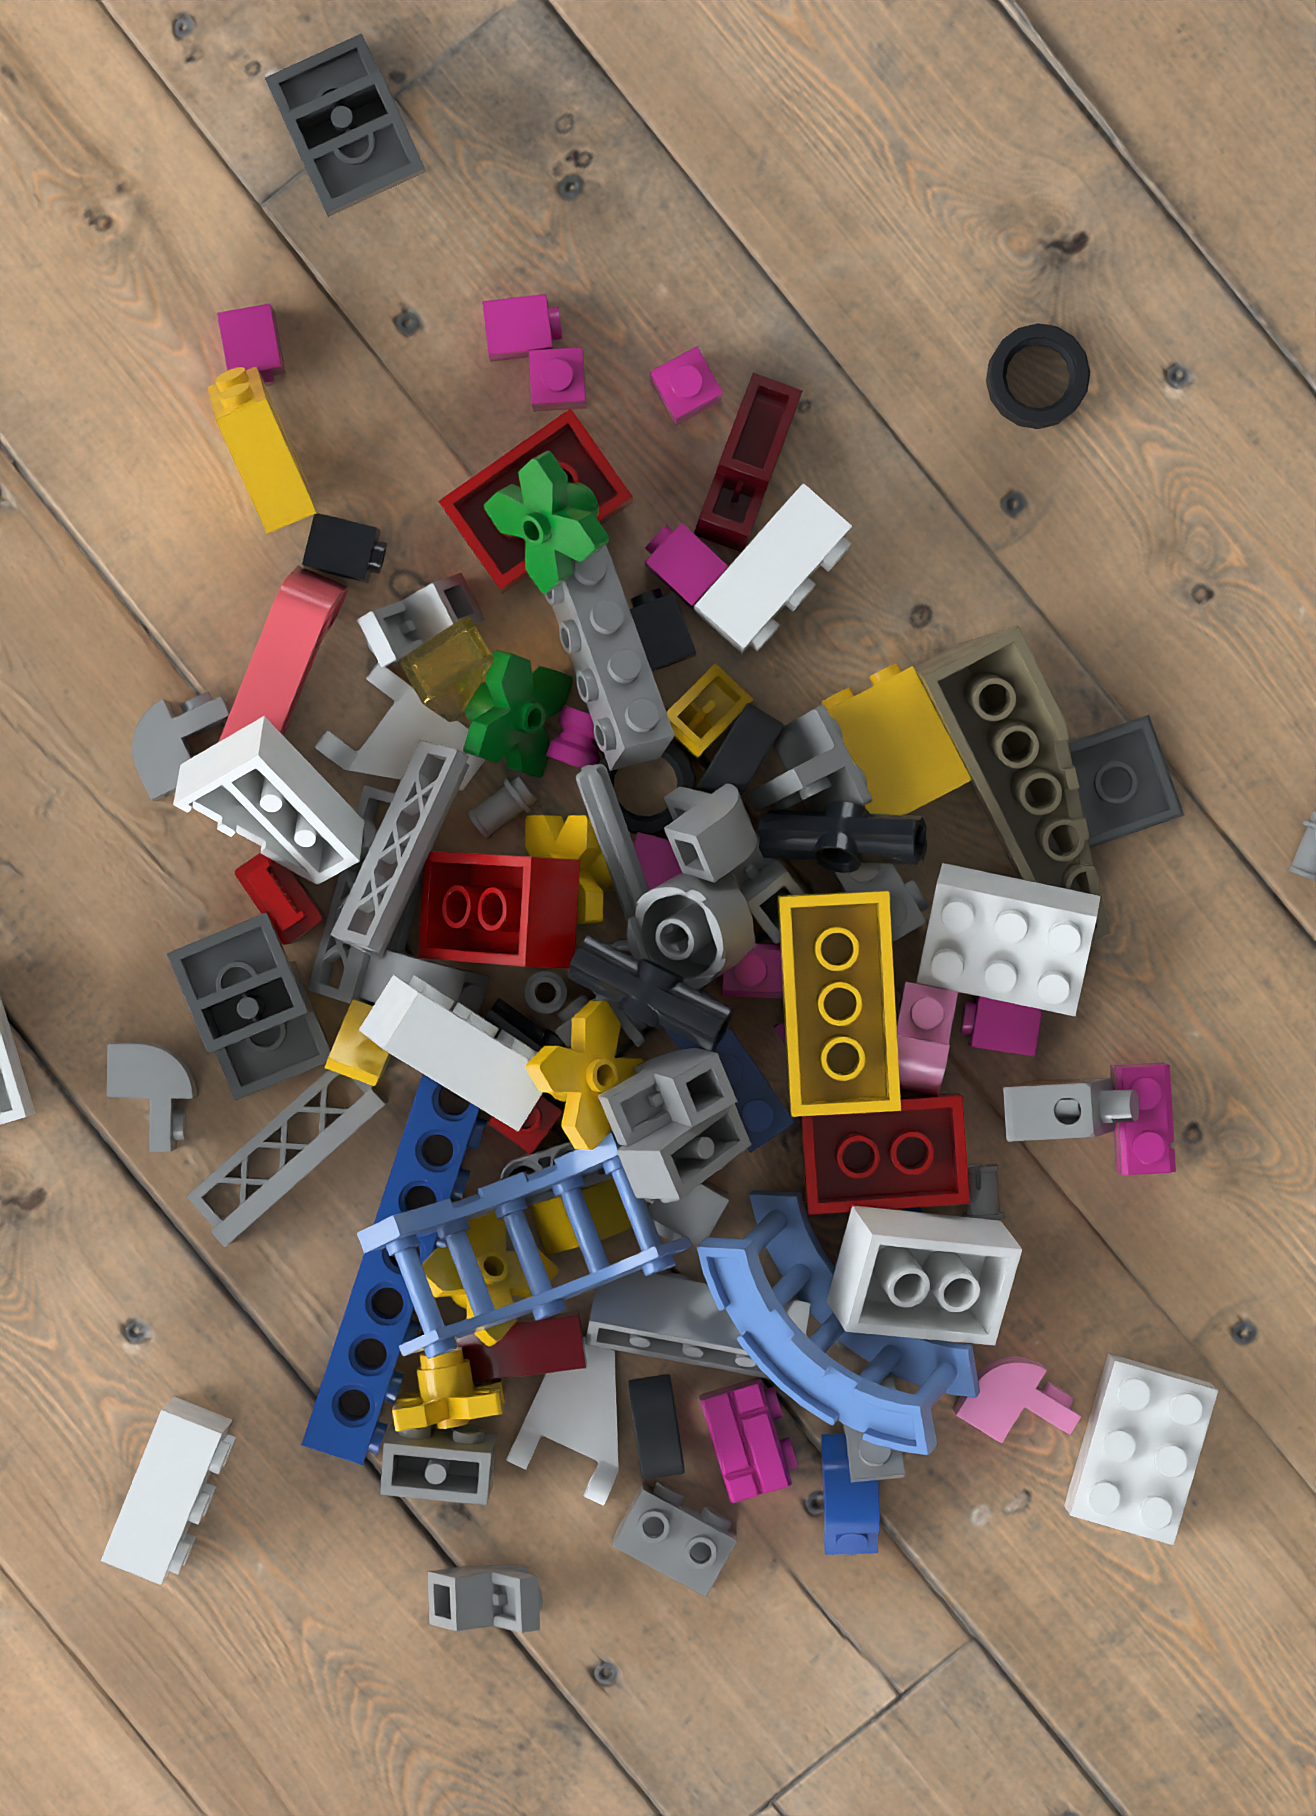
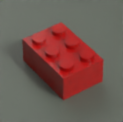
M571 408L438 501L502 594L529 576L525 569L526 541L524 538L500 533L485 511L484 504L496 492L511 484L521 487L518 472L531 459L546 451H550L568 476L567 482H579L589 487L598 502L599 514L597 520L601 525L633 503V496Z
M430 851L423 868L418 958L521 967L570 969V962L575 954L580 860Z
M944 1093L937 1096H901V1111L800 1116L805 1200L808 1215L851 1212L852 1205L899 1209L970 1204L963 1096L959 1093Z

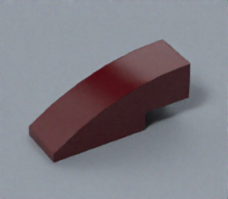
M752 373L694 531L696 536L739 552L745 549L803 390L757 373Z
M580 1311L558 1313L538 1321L535 1320V1317H518L510 1330L492 1347L485 1345L475 1334L456 1339L458 1347H462L463 1358L470 1361L473 1381L584 1369L587 1366Z

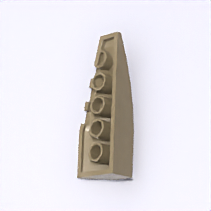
M1014 626L961 642L915 666L914 669L972 779L970 784L1019 879L1100 896L1092 942L1109 934L1097 870L1093 864L1089 845V831L1086 818L1083 816L1078 792V778L1072 763L1068 744L1069 735L1066 721L1020 627Z

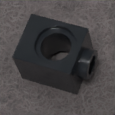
M316 513L313 516L302 565L307 569L369 583L371 572L378 574L381 572L387 543L379 541L381 532L377 527Z
M657 588L630 599L633 606L630 612L652 672L696 656V650L674 593L663 596L661 589Z

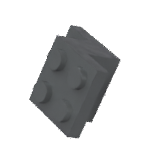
M362 33L265 77L328 217L426 172L380 69L378 70Z
M269 912L167 953L208 1054L215 1051L235 1101L327 1062L331 1046L295 961L289 962Z

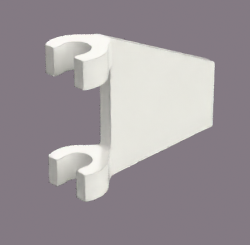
M377 662L365 679L394 700V704L362 747L355 751L329 730H326L314 746L344 770L399 780L402 779L419 740L454 748L469 756L466 762L469 764V767L458 789L460 791H463L485 761V759L463 751L469 731L468 728L388 668H381L379 662Z
M583 1337L587 1360L586 1368L545 1374L506 1461L526 1470L539 1439L543 1436L598 1462L583 1496L604 1506L619 1472L615 1351L608 1348L586 1345V1338Z

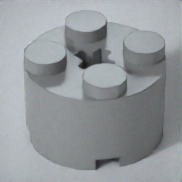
M683 873L674 876L641 896L636 903L638 905L634 915L629 918L627 926V940L632 957L638 960L641 957L677 973L684 978L683 983L695 989L703 987L739 964L755 945L751 910L745 897L739 890L736 879L728 873L716 882Z

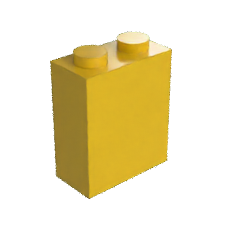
M257 366L245 370L244 367H237L220 374L215 379V384L207 387L214 417L266 533H271L316 514L307 478Z
M894 663L869 677L873 687L855 696L850 687L821 701L830 717L834 718L839 724L843 735V742L854 764L863 771L866 777L867 789L872 797V801L862 807L868 810L870 814L906 815L972 781L913 666L901 671L898 664Z

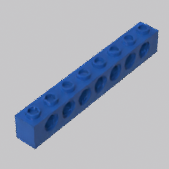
M422 1074L374 1224L392 1215L412 1210L408 1204L407 1195L409 1190L415 1186L429 1187L435 1193L437 1202L449 1198L450 1200L452 1198L459 1201L463 1197L471 1171L461 1167L467 1148L478 1150L487 1120L478 1117L480 1108L472 1103L461 1113L447 1111L440 1100V1094L444 1086ZM439 1134L451 1141L453 1156L448 1162L437 1164L426 1157L424 1143L429 1136ZM437 1232L418 1238L421 1264L434 1249L438 1247L446 1248V1239L440 1240ZM386 1248L363 1255L301 1444L302 1446L363 1465L368 1452L377 1455L379 1453L388 1424L378 1420L385 1401L395 1404L404 1377V1373L395 1371L401 1353L399 1346L415 1339L421 1325L420 1322L411 1320L415 1310L398 1262L393 1256H389ZM385 1287L397 1290L403 1298V1309L394 1315L383 1314L377 1309L374 1302L376 1291ZM368 1338L379 1340L386 1348V1360L379 1365L366 1364L359 1357L358 1344ZM351 1389L364 1392L370 1401L369 1411L360 1416L347 1413L341 1403L342 1394Z

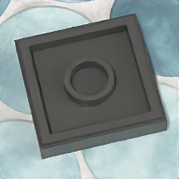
M1149 715L1068 743L1072 763L1078 778V792L1083 816L1086 818L1089 831L1090 848L1184 816Z

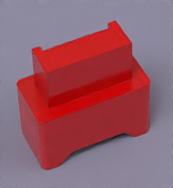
M259 853L235 870L236 878L260 913L269 912L283 945L296 942L325 922V914L314 901L297 874Z

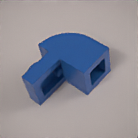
M821 1434L825 1555L878 1553V1533H880L878 1480L851 1483L846 1435Z

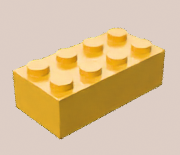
M875 890L777 896L788 1100L791 1117L901 1111L889 891Z

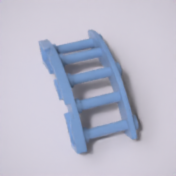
M614 1133L607 1135L594 1150L572 1151L554 1159L556 1164L527 1175L526 1172H521L481 1187L477 1190L479 1194L451 1203L449 1198L421 1208L392 1215L357 1233L364 1254L386 1248L389 1256L395 1255L424 1335L400 1345L399 1348L402 1356L424 1350L427 1359L440 1356L458 1348L456 1339L533 1312L536 1321L566 1310L564 1300L640 1269H643L645 1276L669 1269L676 1265L673 1255L693 1246L689 1237L662 1244L645 1198H636L616 1151L623 1145L618 1144ZM604 1168L606 1175L612 1174L642 1251L611 1266L581 1191V1188L585 1186L582 1177ZM549 1190H553L555 1197L561 1196L590 1273L556 1288L551 1286L523 1212L528 1208L525 1202L526 1199ZM495 1212L498 1220H504L532 1297L496 1310L466 1231L471 1229L468 1221ZM435 1232L438 1233L440 1240L446 1239L474 1314L472 1318L447 1326L443 1323L415 1248L420 1245L419 1237Z
M753 1190L749 1197L757 1225L743 1239L706 1237L697 1246L703 1274L719 1311L726 1308L730 1318L741 1333L736 1338L755 1364L782 1391L823 1421L831 1425L840 1421L855 1430L863 1432V1440L902 1452L929 1455L937 1446L931 1408L944 1393L974 1398L980 1394L972 1345L940 1340L846 1332L826 1302L835 1267L822 1249L812 1229L801 1192ZM765 1247L782 1275V1278L773 1288H771L758 1257V1254ZM794 1296L801 1302L811 1303L809 1313L821 1324L810 1338L798 1328L784 1310L785 1305ZM837 1340L870 1362L859 1375L848 1370L826 1354L828 1349ZM892 1372L894 1376L921 1387L915 1394L887 1388L880 1385V1383Z

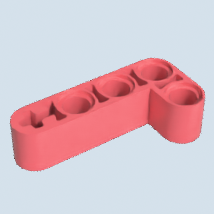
M299 565L286 577L271 607L219 742L263 716L284 736L323 637L331 629L344 602L348 590L347 586Z

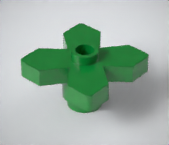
M546 451L531 459L518 472L521 487L511 484L496 492L484 504L485 511L500 533L525 539V569L539 590L544 594L561 585L574 573L572 559L582 562L596 554L609 542V536L597 520L599 506L594 493L582 483L567 482L568 476L550 451Z
M495 650L485 678L486 682L475 684L468 692L465 700V715L471 722L463 751L498 763L505 756L507 768L541 778L549 757L546 756L550 744L543 724L545 720L561 711L563 705H566L573 677L539 666L532 673L530 660L512 653Z

